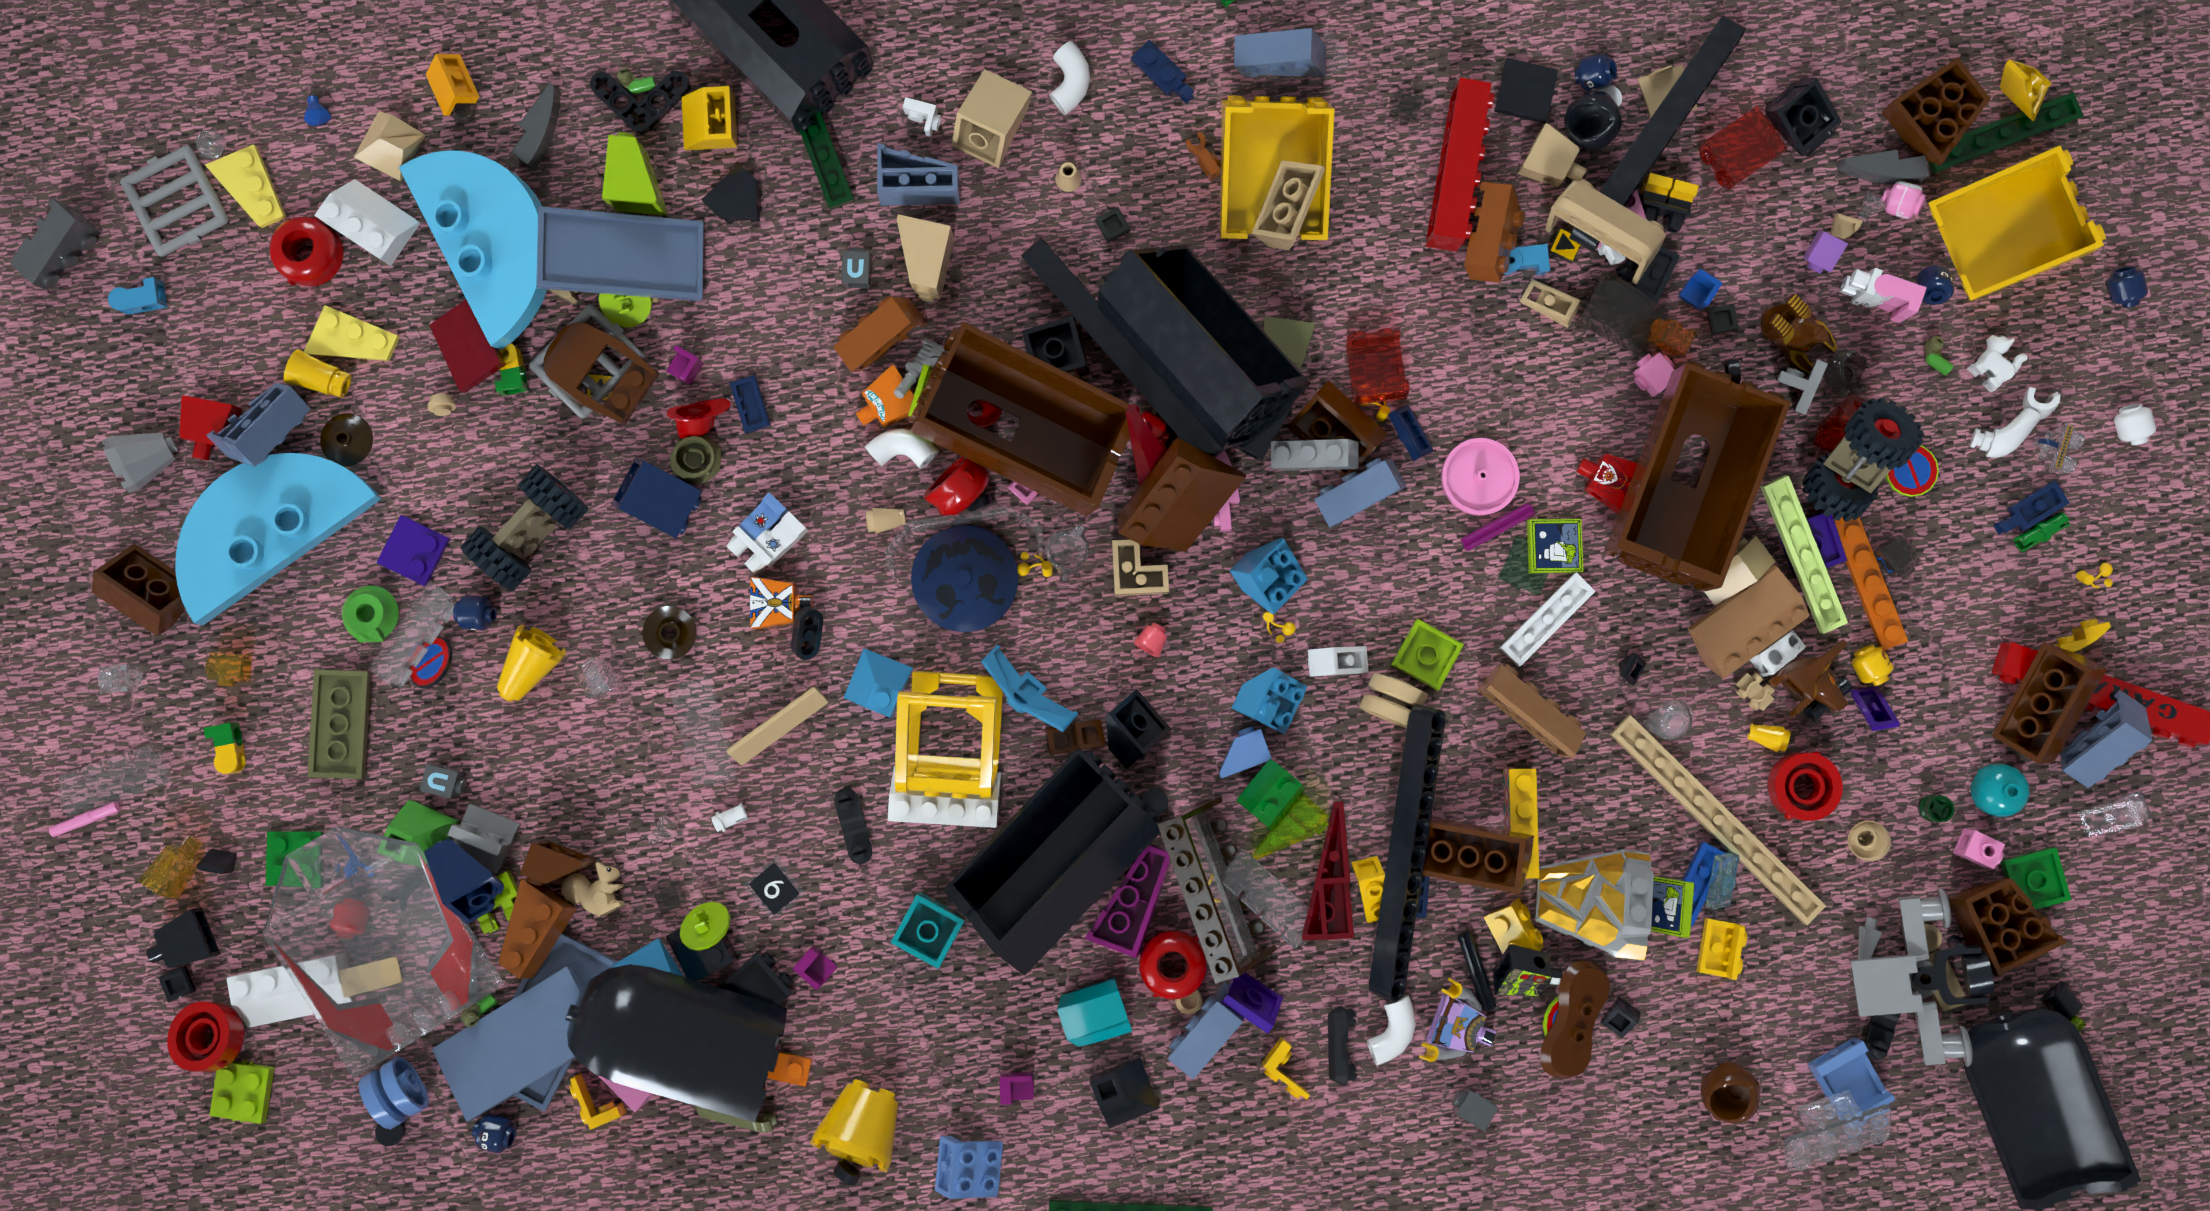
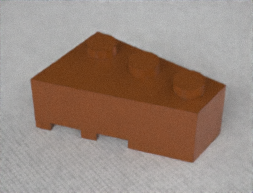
M1481 182L1480 191L1484 194L1482 206L1476 207L1474 215L1478 216L1479 220L1476 232H1471L1464 266L1470 280L1501 283L1503 274L1509 268L1511 250H1514L1517 244L1516 234L1518 228L1522 227L1524 223V211H1521L1512 184Z
M890 296L884 298L877 304L878 309L862 316L857 321L859 324L857 327L843 332L838 337L839 342L833 348L851 372H861L888 352L887 350L897 341L901 340L903 342L908 338L907 333L915 326L924 327L928 324L910 298Z
M523 878L520 880L498 962L499 965L519 979L535 977L577 910V907L567 902L544 884L542 886L534 885Z

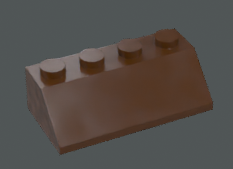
M2043 642L1992 736L2038 764L2055 762L2107 669L2083 655Z
M1431 817L1423 876L1520 894L1531 863L1534 835Z

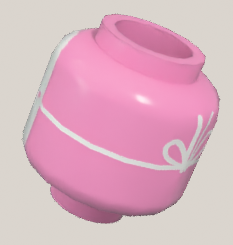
M1899 180L1892 188H1886L1881 202L1886 203V213L1903 219H1910L1913 215L1918 216L1926 195L1922 194L1921 186Z

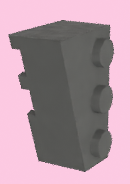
M54 198L48 204L52 209L46 218L39 217L35 223L39 228L32 239L26 237L10 261L29 282L43 289L54 286L60 279L59 275L66 268L74 266L78 262V256L85 249L93 247L97 242L96 237L101 233L79 211Z

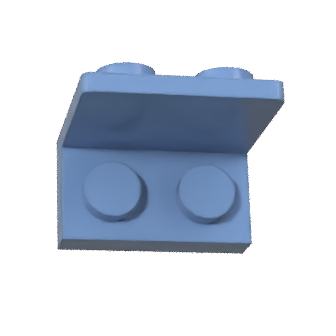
M940 1136L935 1191L949 1199L996 1197L999 1190L1003 1143L1001 1141L962 1142L952 1136Z

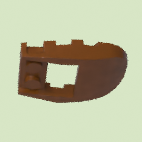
M575 322L564 327L557 334L544 357V370L547 376L572 401L603 417L607 416L616 420L623 426L626 425L660 375L656 369L645 362L644 358L623 340L583 322ZM609 345L633 362L604 405H601L578 390V388L606 346Z

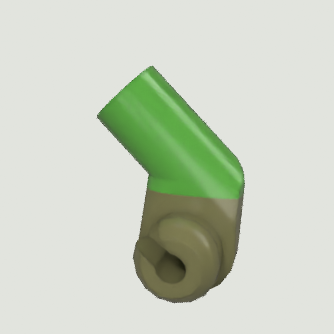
M621 68L617 72L618 83L632 94L651 91L656 87L653 76L638 79L631 74L628 68Z
M1933 336L1924 344L1925 361L1946 376L1954 365L1941 357L1944 340L1939 336Z
M490 993L478 1002L465 1008L461 1012V1022H464V1025L467 1027L475 1026L479 1022L480 1016L498 1005L497 1000Z

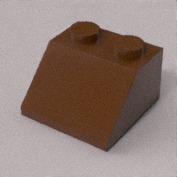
M548 840L533 842L520 874L527 877V882L542 886L543 883L550 884V882L560 880L595 864L596 858Z

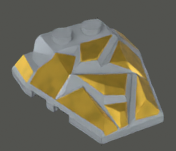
M1621 849L1539 866L1535 921L1566 936L1571 935L1582 940L1584 944L1590 947L1595 946L1604 950L1612 957L1644 961L1652 922L1654 874L1651 870L1650 853Z

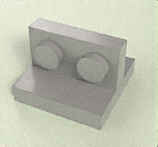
M1815 360L1807 380L1803 379L1805 373L1792 368H1788L1786 372L1780 371L1776 381L1802 390L1794 411L1806 415L1828 363Z
M471 803L468 805L461 824L452 825L448 836L453 837L454 843L490 872L500 874L521 824Z

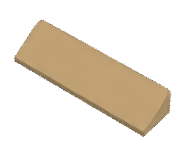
M812 687L729 747L726 752L740 765H744L825 706L828 701L819 688Z

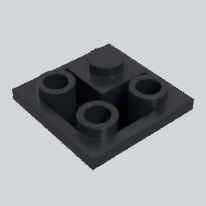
M1141 1057L1090 1076V1085L1109 1129L1160 1109Z

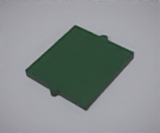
M1516 536L1498 579L1516 586L1517 590L1523 589L1540 596L1549 573L1529 574L1527 540Z

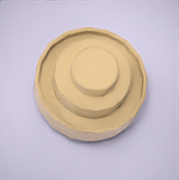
M1863 821L1851 829L1848 835V845L1856 857L1864 861H1876L1884 857L1889 851L1891 838L1889 832L1881 824L1875 821Z

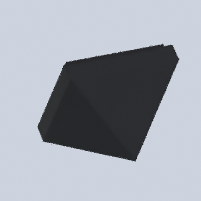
M1636 653L1630 654L1619 663L1620 676L1630 685L1634 686L1646 666V662Z

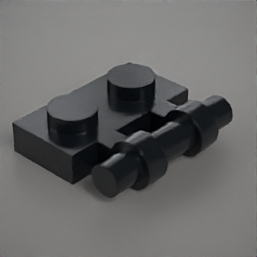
M1661 246L1649 267L1634 286L1631 294L1654 305L1658 303L1680 255ZM1627 258L1624 266L1620 267L1617 273L1619 277L1615 283L1616 287L1625 289L1628 281L1632 282L1636 273L1633 270L1637 263Z

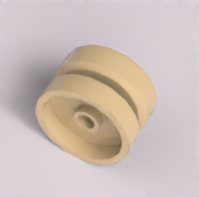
M1372 673L1368 687L1382 696L1380 698L1371 694L1363 695L1359 709L1407 728L1411 710L1405 708V706L1414 707L1417 704L1424 706L1428 694L1397 678Z

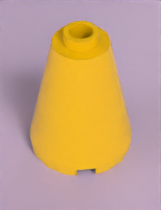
M520 625L515 630L497 683L499 695L507 701L521 700L566 655L564 647L560 651L552 645V643L558 641L538 628L532 627L529 631L523 629L525 625Z

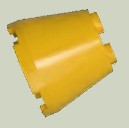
M854 1079L852 1084L846 1085L819 1124L810 1144L819 1149L823 1144L826 1151L834 1156L868 1168L873 1167V1164H877L878 1170L888 1172L892 1162L898 1102L895 1100V1094L881 1088L879 1092L870 1090L869 1084Z

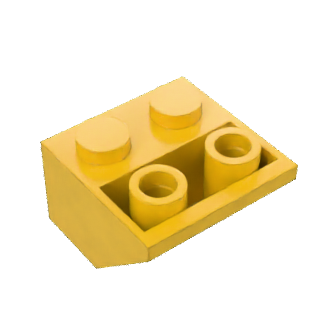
M730 86L702 87L682 97L685 151L738 148L735 95Z

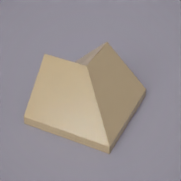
M378 111L354 158L401 181L403 175L399 167L414 158L426 135L394 115Z

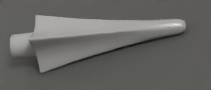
M1867 917L1865 927L1859 926L1858 959L1872 958L1883 933L1876 930L1878 922L1876 918Z

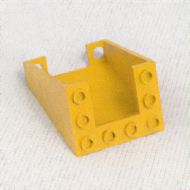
M1228 95V100H1222L1221 238L1248 239V234H1252L1280 163L1283 160L1325 167L1298 235L1301 240H1328L1335 108L1325 101L1323 97H1307V101H1296L1295 96H1281L1280 101H1270V96H1254V101H1248L1241 95Z
M2057 146L1928 203V208L1937 229H1939L1969 302L2091 254L2104 246L2103 240L2106 239L2103 228L2100 224L2095 226L2093 220L2086 223V220H2089V216L2084 205L2079 206L2075 199V196L2079 195L2076 185L2073 181L2068 182L2066 178L2071 171V165H2073V160L2068 150L2063 151L2061 146Z

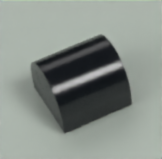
M2063 981L2058 982L2040 998L2051 1011L2058 1012L2067 1019L2076 1015L2083 1007L2081 1001Z

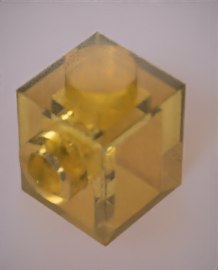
M209 652V658L205 664L207 679L218 680L217 685L235 686V681L250 682L252 655Z

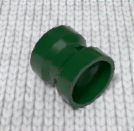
M1926 795L1918 803V812L1927 821L1947 822L1954 815V804L1946 796Z

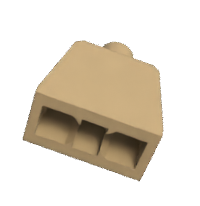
M1545 123L1518 174L1559 187L1565 177L1574 181L1582 180L1587 168L1574 162L1580 150L1579 147L1552 126Z

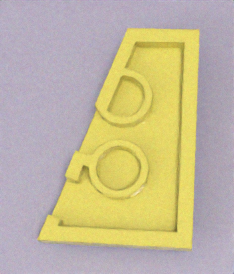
M253 144L205 164L259 227L264 228L286 218L256 145Z
M324 305L304 352L313 356L390 361L400 337Z

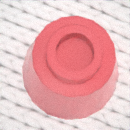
M1152 623L1151 626L1146 625L1133 643L1150 655L1160 657L1167 639L1165 635L1166 629L1156 623Z

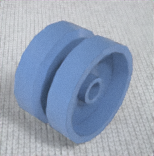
M397 1056L383 1064L380 1070H373L360 1078L359 1092L366 1109L374 1120L386 1129L391 1130L406 1121L407 1116H413L428 1107L429 1097L426 1087L412 1064L402 1057Z

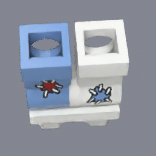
M768 493L757 508L732 531L735 536L726 547L737 557L747 548H750L754 554L744 564L754 574H757L766 566L771 568L808 530L771 493Z

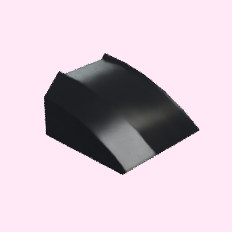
M1816 77L1803 78L1790 84L1785 91L1771 103L1767 104L1765 108V113L1775 128L1801 156H1809L1835 133L1842 121Z

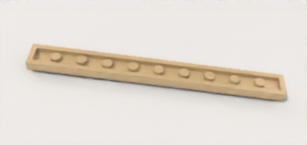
M1627 715L1609 734L1803 924L1808 925L1826 907L1812 891L1631 715Z

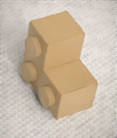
M1757 536L1748 541L1742 538L1739 540L1722 588L1704 592L1712 603L1717 605L1757 582L1775 563V560Z
M1112 540L1115 596L1169 593L1168 565L1141 566L1140 544L1133 540Z

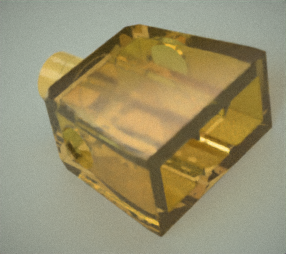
M188 835L180 847L167 845L137 882L159 896L179 899L198 870L196 867L200 860L194 857V855L203 843Z

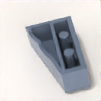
M1312 28L1236 35L1234 67L1240 74L1248 78L1257 77L1258 75L1325 77L1326 45Z
M2121 690L2115 694L2114 697L2118 700L2107 712L2101 710L2096 715L2099 718L2098 722L2089 731L2083 729L2060 754L2062 771L2087 788L2096 782L2102 781L2109 772L2117 766L2125 764L2129 757L2137 751L2145 749L2152 741L2146 707Z

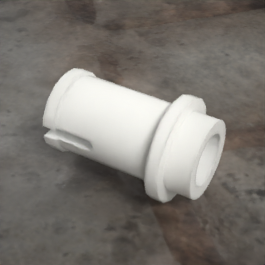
M742 804L722 813L715 812L716 815L711 817L717 832L721 830L725 832L726 828L748 820Z

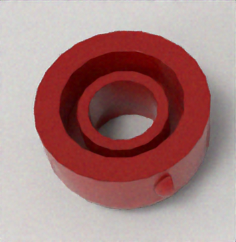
M295 217L282 223L271 237L269 244L271 261L276 270L287 278L288 283L292 286L296 284L302 286L324 284L337 274L342 265L344 249L339 236L317 217ZM305 241H313L311 255L304 261L299 262L297 259L298 247Z
M960 456L931 484L923 498L928 503L933 504L942 516L951 517L958 515L970 506L985 490L990 479V472L987 468Z
M1814 751L1812 753H1793L1781 758L1769 773L1767 790L1773 805L1784 814L1787 820L1793 818L1803 821H1815L1828 816L1836 809L1842 797L1843 783L1837 767L1830 760L1821 756L1820 752ZM1805 773L1812 779L1813 790L1808 798L1801 799L1794 792V781L1799 775Z
M1167 930L1153 936L1144 944L1139 960V971L1146 987L1152 992V997L1159 996L1169 1000L1181 999L1191 995L1201 986L1207 971V959L1197 935L1193 937L1186 932ZM1168 952H1178L1186 960V969L1179 977L1170 978L1161 971L1160 960Z
M202 1001L192 1003L183 1008L171 1023L167 1037L170 1057L176 1065L187 1071L213 1072L221 1070L230 1065L240 1053L245 1037L244 1024L237 1012L227 1005ZM212 1027L214 1039L211 1045L207 1047L206 1033Z

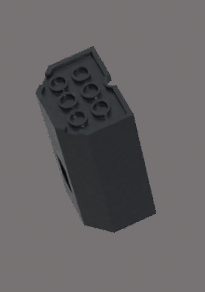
M666 0L676 13L798 136L800 135V129L807 133V127L816 124L814 118L819 110L823 115L828 114L835 106L833 100L839 95L843 97L848 95L854 87L853 83L860 77L863 79L868 76L873 69L872 65L874 62L869 47L823 0H770L799 30L798 41L791 47L778 46L749 17L766 0Z
M1186 245L1129 250L1121 257V264L1116 270L1111 271L1105 277V283L1099 290L1097 308L1223 450L1250 442L1258 435L1256 431H1260L1266 426L1269 427L1275 423L1311 384Z
M1080 747L943 889L960 912L973 924V928L991 950L1024 976L1160 834L1157 820L1160 817L1133 790L1128 794L1131 791L1130 788L1120 778L1115 781L1116 774L1106 764L1100 767L1103 762L1092 751L1087 755Z

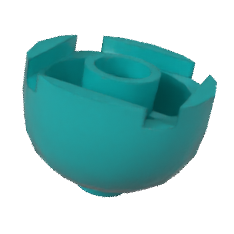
M1989 764L1981 768L1970 786L1971 797L1976 807L1993 817H2008L2020 812L2027 804L2030 796L2029 783L2025 775L2017 768L2006 764Z

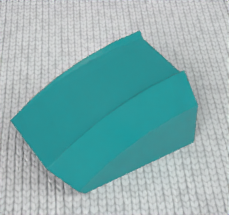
M1115 977L1061 995L1057 1011L1067 1041L1078 1047L1132 1032V1026L1127 1017Z

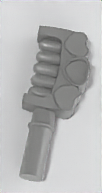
M924 339L922 349L919 350V353L916 354L912 362L908 361L906 363L905 371L908 373L905 374L904 379L895 389L894 394L896 397L903 398L913 383L916 382V379L920 378L923 365L933 367L936 364L942 351L945 352L943 346L929 339Z

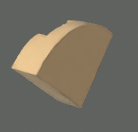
M1837 213L1834 217L1830 235L1840 240L1847 239L1860 228L1863 220Z

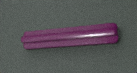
M1526 503L1461 538V543L1464 549L1469 551L1534 516L1535 511L1530 503Z

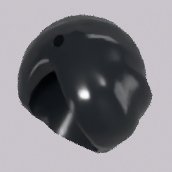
M1596 91L1586 93L1572 101L1564 117L1566 136L1577 146L1587 150H1598L1608 146L1618 136L1622 127L1621 111L1614 99L1606 92Z

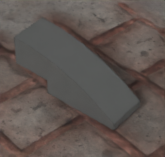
M551 83L548 84L518 124L525 131V134L511 151L518 160L534 171L545 156L557 126L561 93Z
M1897 150L1845 158L1836 165L1838 171L1852 177L1884 184H1895L1899 180L1909 183H1920L1929 177L1925 155L1899 160Z

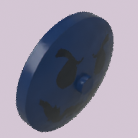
M954 526L933 535L919 550L911 572L912 591L922 612L937 625L956 632L979 631L996 623L1011 607L1018 588L1017 565L1007 545L992 532L976 526Z

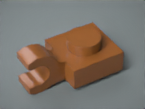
M1199 131L1197 138L1200 144L1194 146L1187 139L1185 146L1194 155L1197 163L1211 182L1219 176L1221 163L1213 152L1210 154L1204 148L1206 138Z

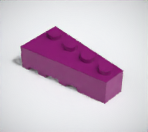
M1150 844L1138 856L1084 939L1134 958L1139 956L1171 866L1167 850Z

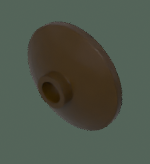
M349 413L337 415L331 418L322 429L320 435L321 449L328 460L341 466L358 464L368 456L372 449V430L369 424L360 416ZM346 434L347 440L341 443V435Z
M664 606L654 610L647 617L643 625L642 635L645 646L653 655L662 659L672 660L684 656L691 650L696 640L697 629L693 618L688 612L679 607ZM674 628L676 630L674 638L667 636L668 629Z

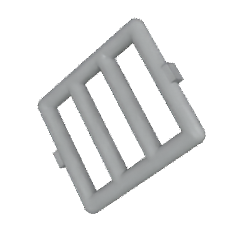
M188 145L160 159L156 156L147 161V166L120 180V184L156 254L160 257H164L187 244L194 245L201 241L200 237L227 224L229 221L192 147ZM184 158L186 159L191 172L141 198L139 197L134 187L135 184ZM196 181L198 182L203 192L202 195L153 221L151 220L146 207ZM208 204L210 205L215 215L214 218L163 243L158 230Z
M593 304L587 305L569 323H586L592 317L607 333L623 340L645 359V355L624 335L625 331L617 323L614 325ZM552 340L529 363V367L550 388L548 391L556 399L560 398L579 418L584 419L592 410L572 401L567 394L549 379L542 366L546 351L553 342ZM603 351L598 361L613 376L601 387L587 374L582 383L594 394L591 398L601 403L614 390L633 362L629 359L620 368Z

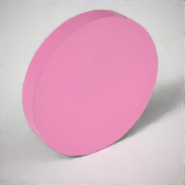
M1487 438L1470 439L1456 446L1446 457L1441 471L1442 487L1448 500L1459 510L1477 516L1493 514L1507 506L1514 498L1520 480L1519 467L1513 454L1501 443Z

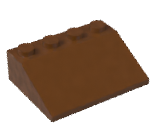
M1177 438L1118 514V533L1140 545L1186 552L1244 481L1246 474Z

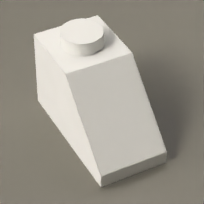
M1367 646L1308 650L1310 677L1369 673Z

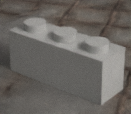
M1350 439L1271 441V468L1281 471L1358 469V442Z

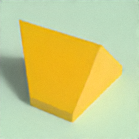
M2009 59L2004 67L2000 88L2034 122L2048 87L2052 83L2035 67Z

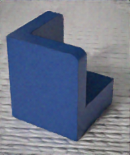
M1699 269L1691 275L1678 298L1701 311L1710 304L1723 283L1704 270Z

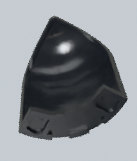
M628 964L608 968L592 978L580 993L576 1005L570 1004L565 1020L569 1021L567 1030L568 1047L577 1061L592 1073L612 1082L755 1122L767 1093L765 1084L769 1074L768 1071L774 1072L779 1051L775 1050L780 1037L784 1034L787 1008L653 967Z
M2030 1009L2018 1012L2004 1010L1997 1013L1995 1018L1977 1024L1969 1030L1968 1034L1972 1044L1973 1059L1972 1064L1968 1067L1965 1066L1963 1060L1965 1073L2019 1208L2042 1211L2058 1202L2071 1199V1193L2078 1190L2086 1189L2088 1194L2124 1192L2141 1181L2087 1045L2073 1023L2062 1014L2047 1009Z

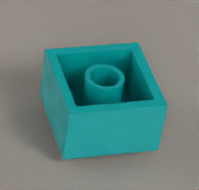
M919 892L916 894L891 944L939 969L966 917Z

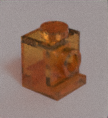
M1658 318L1650 327L1651 332L1647 341L1671 356L1686 355L1697 331L1694 329H1683V324L1677 320L1668 319V321H1664Z

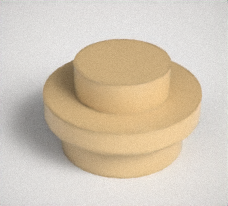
M440 393L430 397L428 410L437 416L449 415L451 411L456 409V403L449 394Z

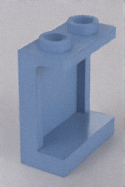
M1855 1037L1808 1063L1839 1121L1848 1126H1856L1866 1120V1116L1873 1112L1877 1113L1886 1110L1890 1106L1889 1103L1895 1100L1893 1094L1885 1089L1866 1055V1052L1869 1050L1865 1043Z

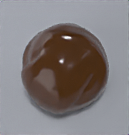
M1725 1062L1704 1076L1700 1087L1702 1102L1716 1120L1732 1124L1742 1123L1751 1119L1757 1112L1760 1103V1084L1754 1075L1735 1062Z

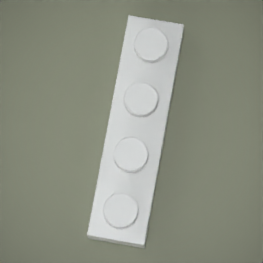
M1577 572L1574 573L1499 649L1517 667H1520L1596 591Z

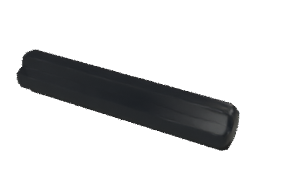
M1470 931L1458 935V940L1479 1003L1482 1006V1010H1492L1496 1008V1002L1473 934Z

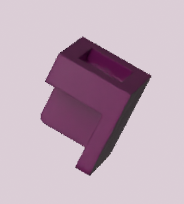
M675 345L673 350L677 354L666 372L691 386L704 363L698 357Z
M812 946L792 970L814 989L818 990L836 970L837 966L815 946Z
M1033 1072L1000 1073V1105H1010L1012 1100H1032L1034 1098Z

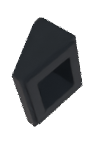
M210 849L197 864L196 868L201 871L217 874L234 872L237 853Z
M1618 996L1600 1022L1623 1038L1640 1021L1641 1012Z

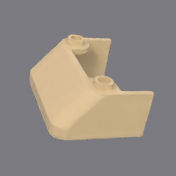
M1586 180L1573 181L1557 198L1551 207L1545 228L1550 233L1556 222L1561 218L1639 264L1632 283L1635 285L1659 252L1666 237L1661 224L1656 221L1646 220L1598 192Z

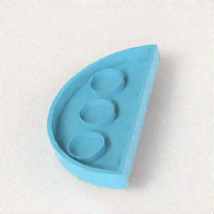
M440 151L412 159L401 165L399 169L490 346L502 350L513 342L530 324L547 292V289L536 288L538 207L542 205L535 193L519 176L485 156L465 151Z
M278 453L268 455L267 459L256 467L242 463L216 479L200 495L188 513L180 532L176 550V578L179 593L187 613L195 624L205 625L350 523L382 498L367 482L352 471L318 456L300 453Z

